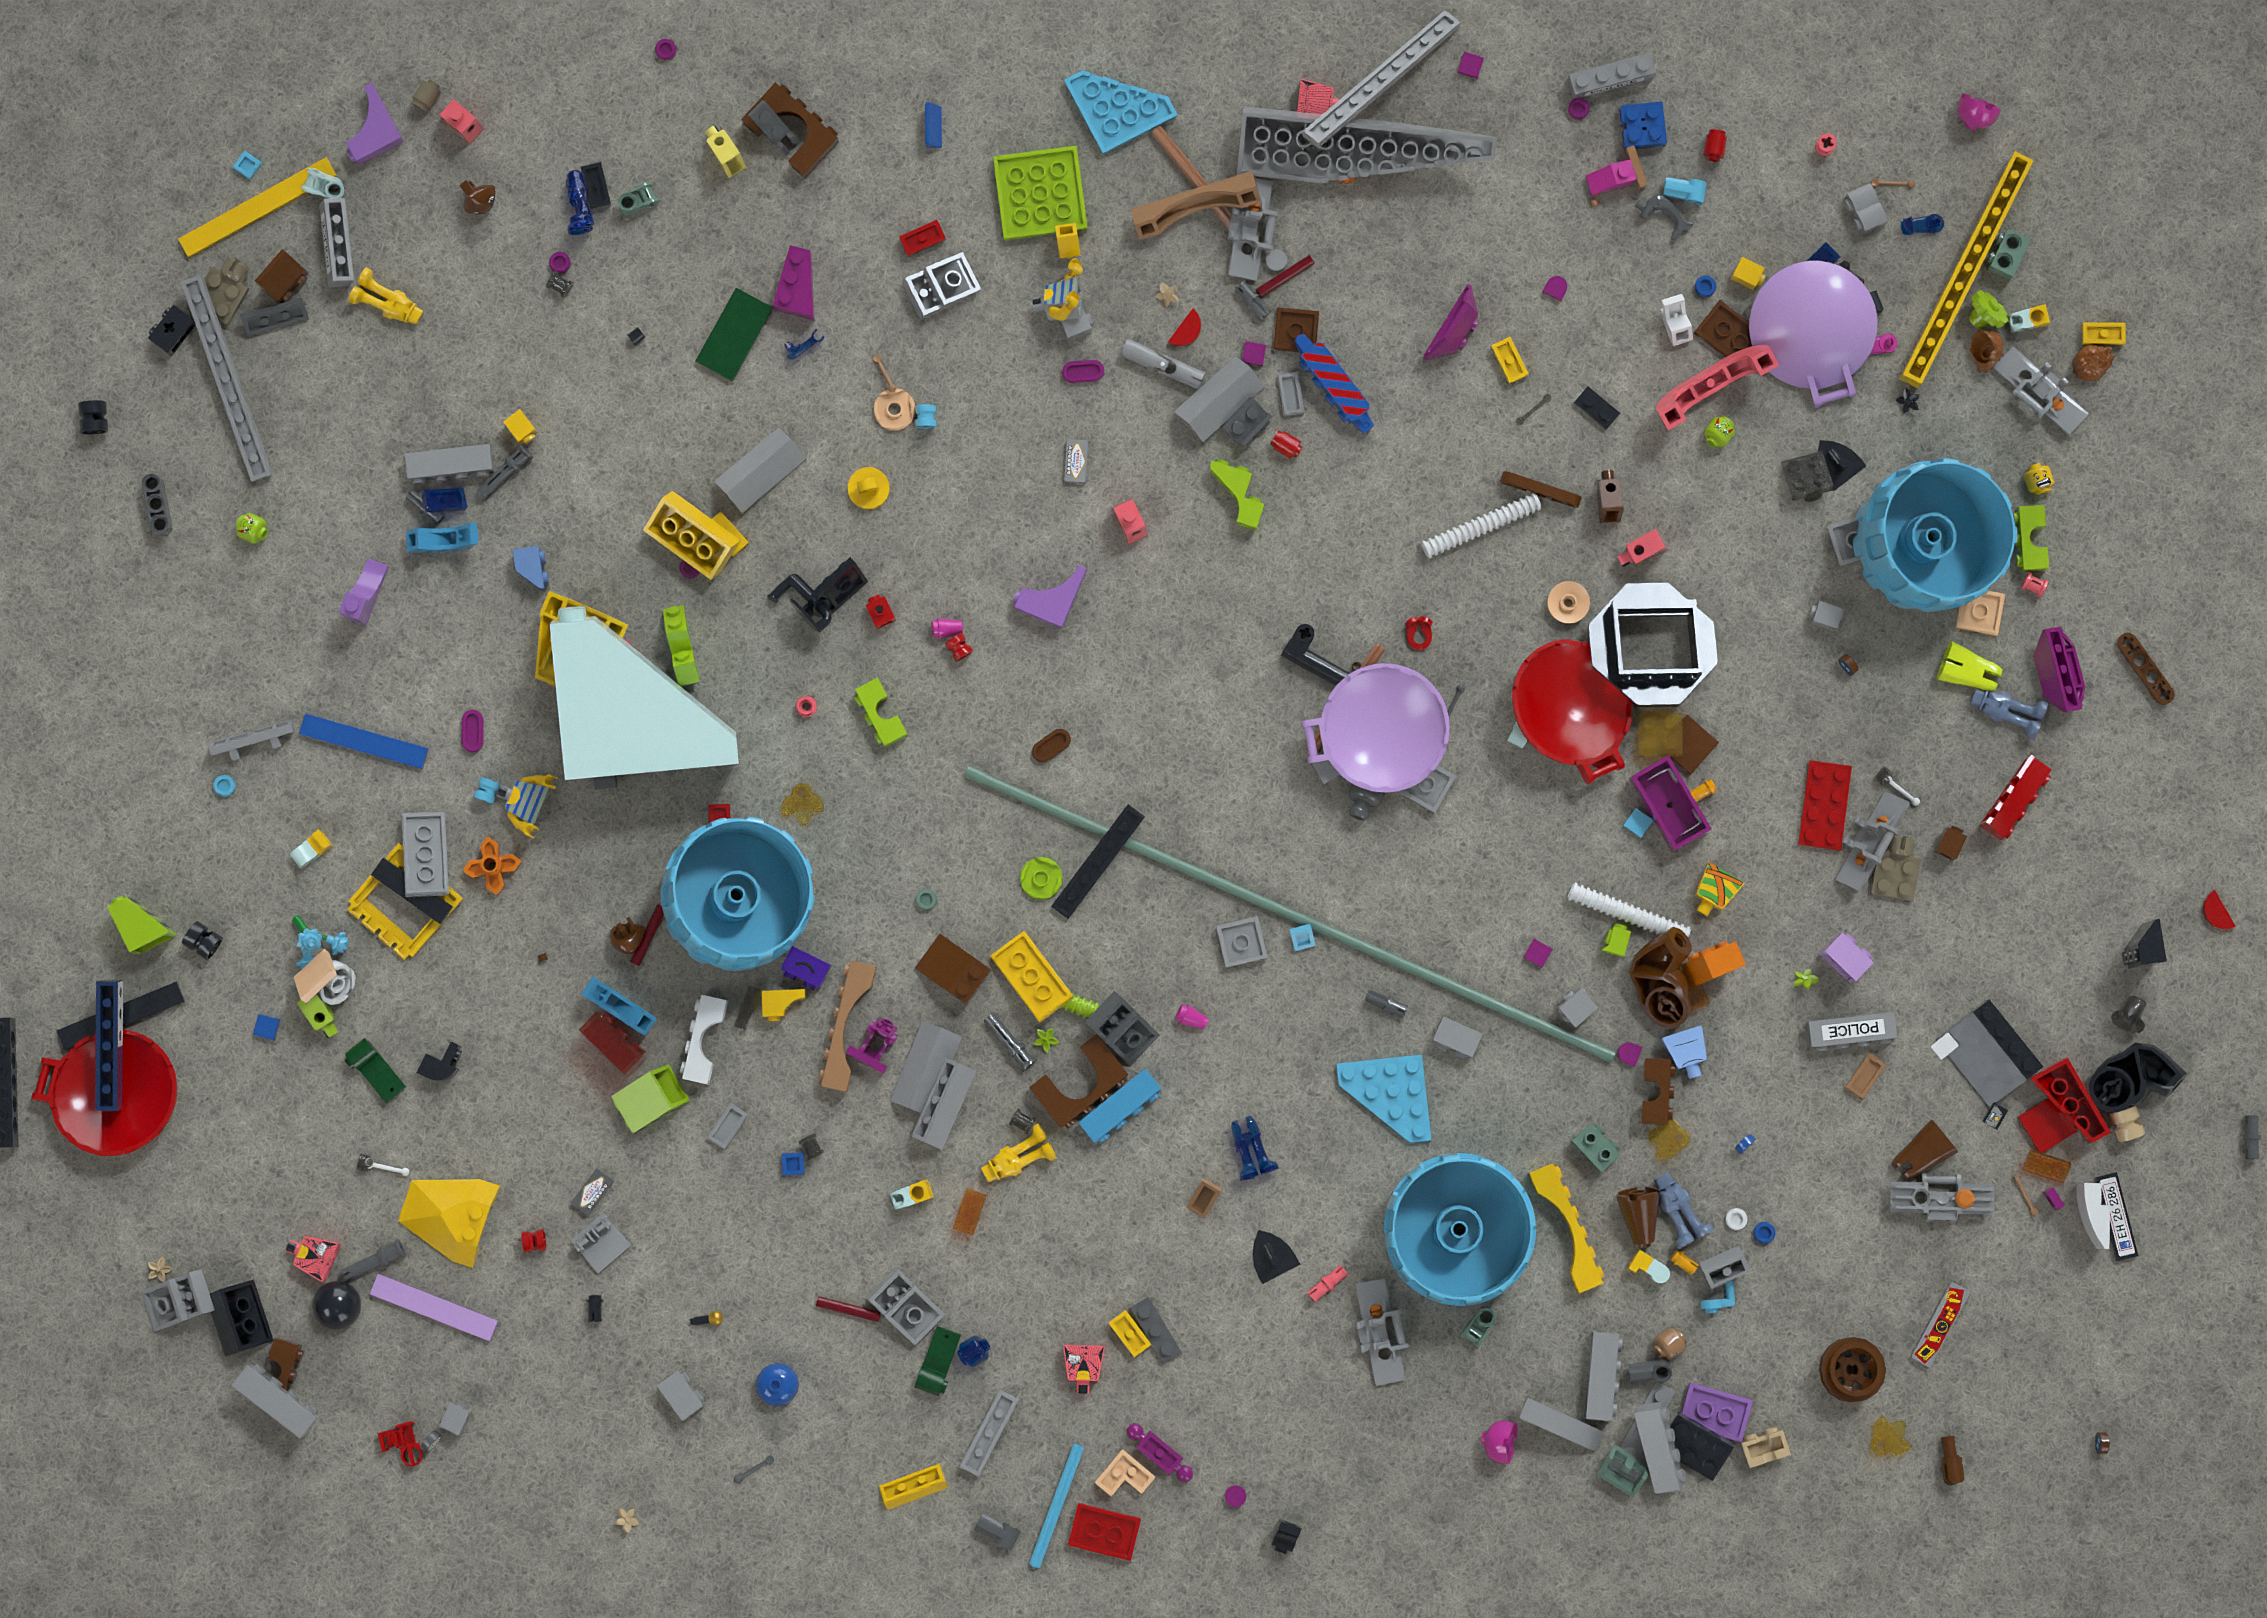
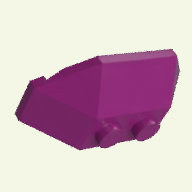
M1470 284L1466 285L1423 356L1424 360L1427 361L1452 355L1458 349L1462 351L1468 341L1465 338L1469 331L1473 333L1479 323L1476 320L1478 310Z
M2061 626L2044 629L2033 655L2043 696L2064 713L2080 710L2083 706L2082 701L2086 687L2075 646L2068 636L2063 633Z

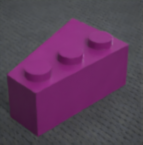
M790 245L772 306L776 311L815 321L812 254L810 250Z

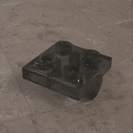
M1822 451L1781 461L1792 501L1804 498L1806 502H1814L1822 497V493L1834 490Z

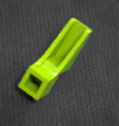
M1217 459V461L1212 460L1210 472L1238 503L1239 515L1236 525L1256 531L1264 504L1261 503V499L1249 496V499L1245 498L1252 473L1249 472L1248 468L1237 466V468L1228 466L1229 463L1221 459Z
M684 605L663 609L666 636L672 654L678 685L684 686L700 682Z

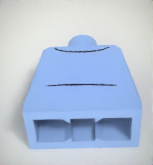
M1701 1025L1661 1038V1042L1673 1065H1676V1070L1686 1067L1689 1079L1702 1075L1698 1062L1707 1060Z

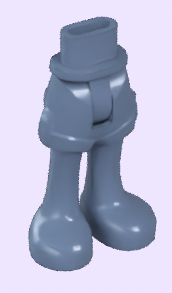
M1977 688L1970 703L1979 707L1978 710H1982L1992 720L1997 722L2005 720L2023 728L2026 731L2027 737L2033 740L2038 733L2041 723L2019 717L2009 712V709L2041 721L2048 706V703L2045 701H2040L2037 705L2033 706L2026 705L2012 699L2011 695L2007 692L1989 690L1984 692Z
M1669 1172L1654 1180L1659 1189L1660 1207L1665 1214H1669L1677 1229L1678 1239L1676 1240V1245L1678 1249L1695 1241L1692 1234L1686 1228L1679 1210L1683 1212L1696 1239L1714 1230L1712 1225L1703 1224L1698 1220L1689 1204L1691 1198L1688 1192L1676 1183V1179H1672Z

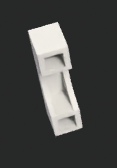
M701 995V999L696 1000L694 1011L697 1012L696 1020L692 1019L690 1025V1032L693 1034L691 1041H687L685 1053L688 1056L686 1062H682L680 1074L683 1075L682 1079L709 1085L714 1064L705 1057L702 1051V1038L709 1027L724 1022L728 1005L727 1000Z

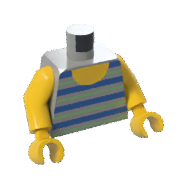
M1073 258L1069 262L1068 269L1071 271L1066 273L1063 280L1044 287L1043 298L1033 299L1032 303L1035 312L1045 310L1050 321L1081 318L1083 292L1076 274H1081L1083 268L1079 260Z
M550 774L545 776L523 777L520 781H515L512 789L501 785L498 790L497 797L507 800L505 809L508 810L507 817L515 828L524 832L525 835L534 839V836L531 835L534 829L539 831L537 825L550 795V788H556V786L552 785V780L558 779L557 776Z

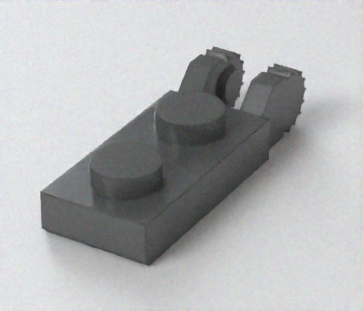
M762 100L748 114L765 136L785 155L789 153V150L780 142L784 136L788 138L792 145L796 146L799 143L789 132V128L765 101Z

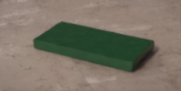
M735 288L695 362L733 382L774 308Z

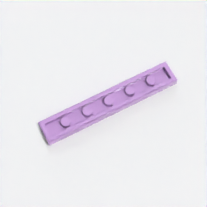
M377 1274L370 1292L373 1296L488 1341H491L498 1324V1320L381 1274Z

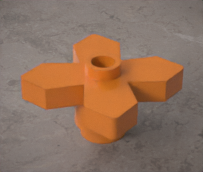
M486 837L480 845L483 858L481 860H469L463 871L473 879L486 875V888L495 895H499L505 887L502 873L516 872L522 864V860L512 853L499 857V844L490 837ZM495 862L496 867L490 870L489 865Z

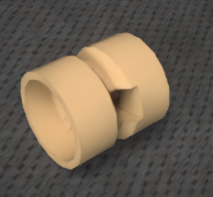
M2131 1106L2120 1112H2109L2112 1124L2117 1126L2115 1133L2118 1142L2129 1141L2145 1134L2142 1122L2137 1121L2139 1113L2136 1106Z

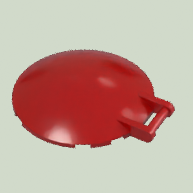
M1561 639L1546 643L1534 650L1519 667L1512 688L1514 716L1518 727L1527 741L1538 752L1553 761L1567 765H1577L1587 785L1595 782V779L1607 773L1625 768V763L1618 747L1631 726V705L1633 702L1591 667L1589 643ZM1609 756L1611 763L1594 771L1591 770L1589 765Z
M123 1029L122 1109L118 1111H95L96 1034L87 1036L74 1044V1047L61 1060L42 1057L40 1075L31 1100L48 1103L52 1110L54 1122L61 1134L74 1146L85 1152L99 1156H120L139 1150L153 1141L162 1132L173 1114L178 1090L173 1064L165 1051L152 1039L143 1034ZM50 1067H53L54 1071L49 1086L48 1094L46 1095L44 1094V1090L48 1079Z

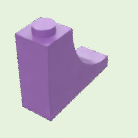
M372 82L364 86L369 101L366 122L360 132L347 142L349 149L346 152L352 162L356 160L359 165L404 142Z
M367 559L357 583L350 592H346L339 613L348 620L367 626L389 566Z
M1078 565L1074 574L1065 583L1050 590L1035 591L1022 588L1021 592L1017 591L1013 603L1016 604L1015 610L1062 629L1087 572V568Z

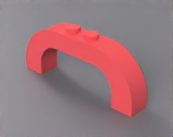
M1756 345L1742 349L1723 358L1670 390L1659 400L1655 409L1665 428L1670 430L1687 420L1684 413L1694 404L1743 376L1754 373L1762 376L1778 367L1779 364L1767 345Z

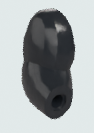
M2135 1042L2122 1053L2107 1058L2097 1068L2091 1077L2088 1091L2094 1104L2099 1109L2106 1112H2120L2143 1102L2150 1092L2168 1097L2182 1083L2188 1073L2155 1045Z

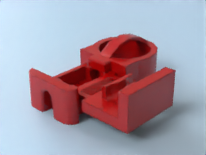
M414 1421L398 1424L395 1426V1429L377 1433L382 1452L389 1451V1447L396 1446V1448H399V1446L403 1445V1447H400L402 1462L405 1465L411 1467L422 1462L424 1454L420 1442L416 1443L412 1424H415ZM384 1436H385V1438H386L387 1448H386V1445H385ZM412 1447L419 1450L420 1459L417 1463L414 1460ZM407 1449L411 1464L405 1458Z

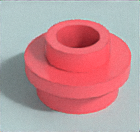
M803 696L798 699L796 711L800 716L807 718L815 714L817 704L812 697ZM809 703L810 709L808 711L803 710V704Z

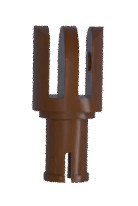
M1955 1436L1940 1438L1944 1454L1940 1462L1944 1482L1947 1485L1958 1484L1965 1480L1962 1457L1957 1455Z

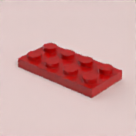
M1809 760L1798 845L1841 851L1852 766Z

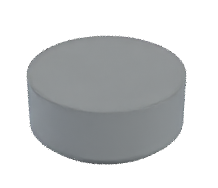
M1273 250L1266 257V265L1271 271H1282L1287 265V256L1281 250Z

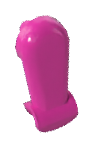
M1892 334L1876 337L1870 355L1893 352L1898 345L1896 337Z

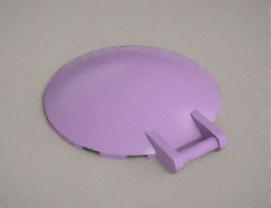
M1804 261L1778 271L1760 289L1753 302L1749 318L1750 339L1752 346L1767 345L1773 352L1779 366L1769 372L1787 384L1800 388H1809L1815 408L1822 407V404L1848 396L1850 398L1857 396L1851 375L1864 364L1874 346L1877 334V313L1869 291L1853 273L1829 262ZM1846 382L1847 388L1822 396L1818 394L1819 389Z
M1384 663L1365 666L1350 673L1337 684L1329 695L1321 718L1301 721L1302 728L1305 730L1309 757H1307L1308 764L1329 760L1346 780L1358 787L1375 792H1396L1412 787L1424 780L1441 761L1448 744L1450 730L1446 705L1433 684L1415 670L1401 665ZM1319 725L1324 751L1322 755L1317 754L1313 726Z

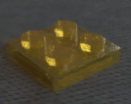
M1682 713L1639 714L1640 757L1683 756Z

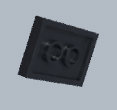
M1678 1411L1670 1424V1429H1673L1675 1433L1674 1445L1675 1449H1678L1680 1452V1462L1713 1481L1733 1451L1735 1444Z

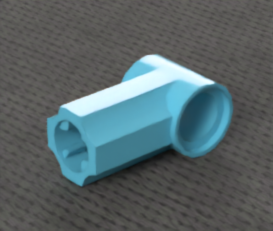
M1666 177L1663 196L1682 199L1686 203L1691 201L1696 202V205H1703L1707 182L1697 179L1685 181Z

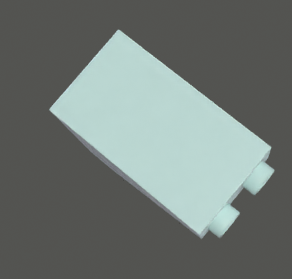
M585 606L559 608V620H552L550 623L565 780L739 764L736 732L596 616L586 617Z

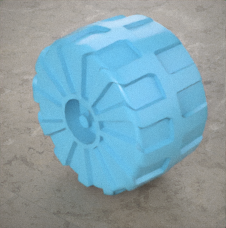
M1950 458L1913 463L1895 471L1873 487L1875 491L1868 502L1859 507L1856 515V520L1859 521L1858 532L1853 540L1855 556L1861 559L1864 567L1863 576L1872 589L1882 591L1886 595L1887 600L1897 607L1935 612L1963 606L1987 593L1988 588L1995 581L2002 578L2010 567L2014 544L2017 543V527H2015L2011 510L2012 504L2007 494L2003 493L1999 486L1991 479V475L1979 467L1974 468L1959 463L1957 459ZM1929 532L1933 535L1932 542L1928 539Z
M750 816L745 819L721 818L702 826L686 837L667 863L660 890V905L663 908L667 922L666 928L672 939L677 940L688 951L692 959L703 965L705 963L725 971H742L770 963L783 955L803 933L815 899L811 875L813 874L809 860L804 858L794 843L795 839L785 830L780 831L771 825L763 823V819ZM736 890L740 892L741 899L738 901L733 900L731 891Z
M1445 1154L1416 1166L1399 1182L1389 1199L1385 1212L1384 1241L1394 1269L1414 1291L1442 1304L1467 1306L1483 1303L1499 1296L1509 1289L1522 1275L1531 1259L1535 1246L1536 1218L1525 1189L1503 1166L1474 1154ZM1457 1223H1461L1465 1227V1232L1461 1236L1453 1232V1227Z

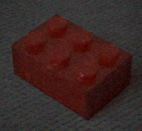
M596 1011L579 1031L624 1075L630 1076L647 1058L643 1055L646 1051L638 1043L634 1042L632 1044L628 1040L631 1036L623 1028H616L613 1025L615 1020L605 1012L601 1014Z

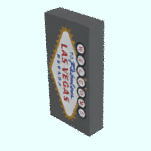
M596 1168L571 1204L589 1216L614 1181Z

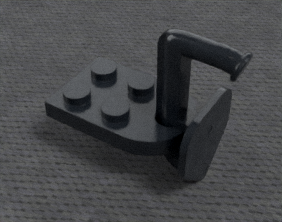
M850 557L842 562L830 576L825 577L815 590L799 575L791 574L768 594L767 598L777 603L778 598L792 586L808 603L801 607L793 598L790 599V602L800 616L815 631L820 633L830 624L831 614L861 589L868 580L856 562ZM815 615L823 618L815 623L811 617Z

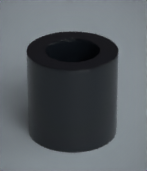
M638 327L627 335L634 345H637L646 338Z

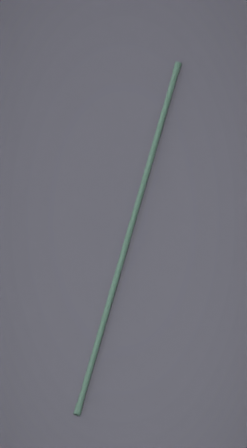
M970 765L965 773V778L991 787L1101 837L1109 830V828L994 778ZM1129 838L1124 844L1126 848L1300 925L1310 924L1312 930L1588 1051L1598 1058L1610 1063L1614 1058L1616 1051L1591 1042L1135 839Z

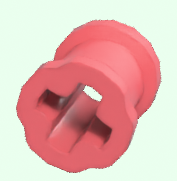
M1827 133L1819 137L1815 145L1819 155L1828 156L1833 152L1837 145L1835 136ZM1825 141L1829 142L1827 148L1823 147Z
M2028 572L2021 589L2037 594V597L2041 598L2049 580L2045 579L2043 581L2032 576L2031 572Z

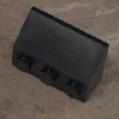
M2160 919L2143 923L2126 945L2122 957L2124 965H2128V969L2167 962Z
M254 1279L210 1293L215 1309L211 1312L225 1357L274 1341Z

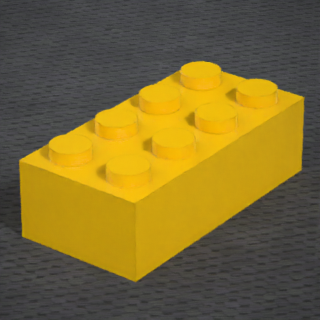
M674 491L662 497L643 529L644 532L710 580L722 572L741 541Z

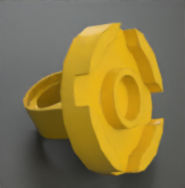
M864 467L855 471L847 485L851 501L865 510L876 509L882 506L890 493L889 481L886 475L873 467Z

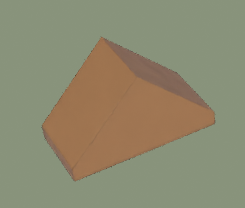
M1203 1178L1187 1208L1205 1218L1222 1189Z

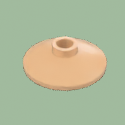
M1564 581L1557 584L1550 591L1547 600L1548 609L1556 620L1567 624L1576 623L1588 613L1590 597L1587 590L1579 583ZM1567 599L1571 600L1572 606L1566 607L1564 601Z

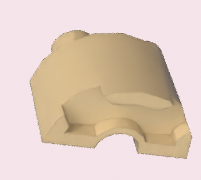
M1772 1427L1764 1430V1435L1757 1437L1756 1433L1744 1437L1745 1441L1742 1442V1446L1750 1468L1791 1455L1783 1430H1777V1427Z

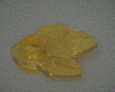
M806 783L795 785L791 795L784 798L781 806L782 816L794 814L798 822L803 826H806L811 821L813 812H823L824 810L823 800L820 796L814 794L812 788ZM800 790L806 791L804 798L799 797L798 793Z
M1675 1119L1673 1121L1669 1120V1126L1661 1125L1662 1127L1654 1128L1647 1134L1648 1139L1656 1146H1659L1656 1153V1158L1658 1159L1673 1158L1678 1150L1686 1148L1690 1143L1689 1133L1685 1129L1680 1128L1678 1121ZM1677 1135H1682L1683 1139L1681 1142H1676L1675 1138Z
M1883 1416L1875 1421L1872 1428L1874 1437L1870 1443L1874 1453L1878 1455L1890 1453L1899 1456L1906 1453L1912 1447L1909 1442L1902 1439L1906 1429V1422L1894 1421L1888 1424ZM1880 1440L1885 1442V1446L1882 1449L1877 1445Z

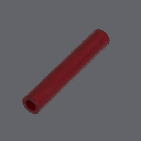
M1310 255L1306 256L1256 289L1257 293L1261 298L1314 265L1313 259Z
M660 904L656 905L644 931L643 939L630 960L631 963L640 966L664 916L663 908Z
M818 1296L816 1307L879 1322L881 1315L879 1311Z

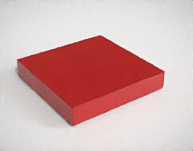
M2049 1098L2017 1116L2039 1154L2077 1132L2072 1122Z

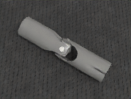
M1127 339L1121 352L1122 357L1145 367H1157L1156 370L1159 373L1197 390L1200 388L1201 381H1203L1206 373L1166 355H1161L1162 357H1160L1153 349L1130 339ZM1171 360L1177 366L1176 371L1172 374H1167L1165 370L1168 368L1169 361Z

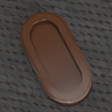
M1056 729L1035 743L1032 748L1034 759L1041 763L1051 760L1070 745V734L1064 729Z

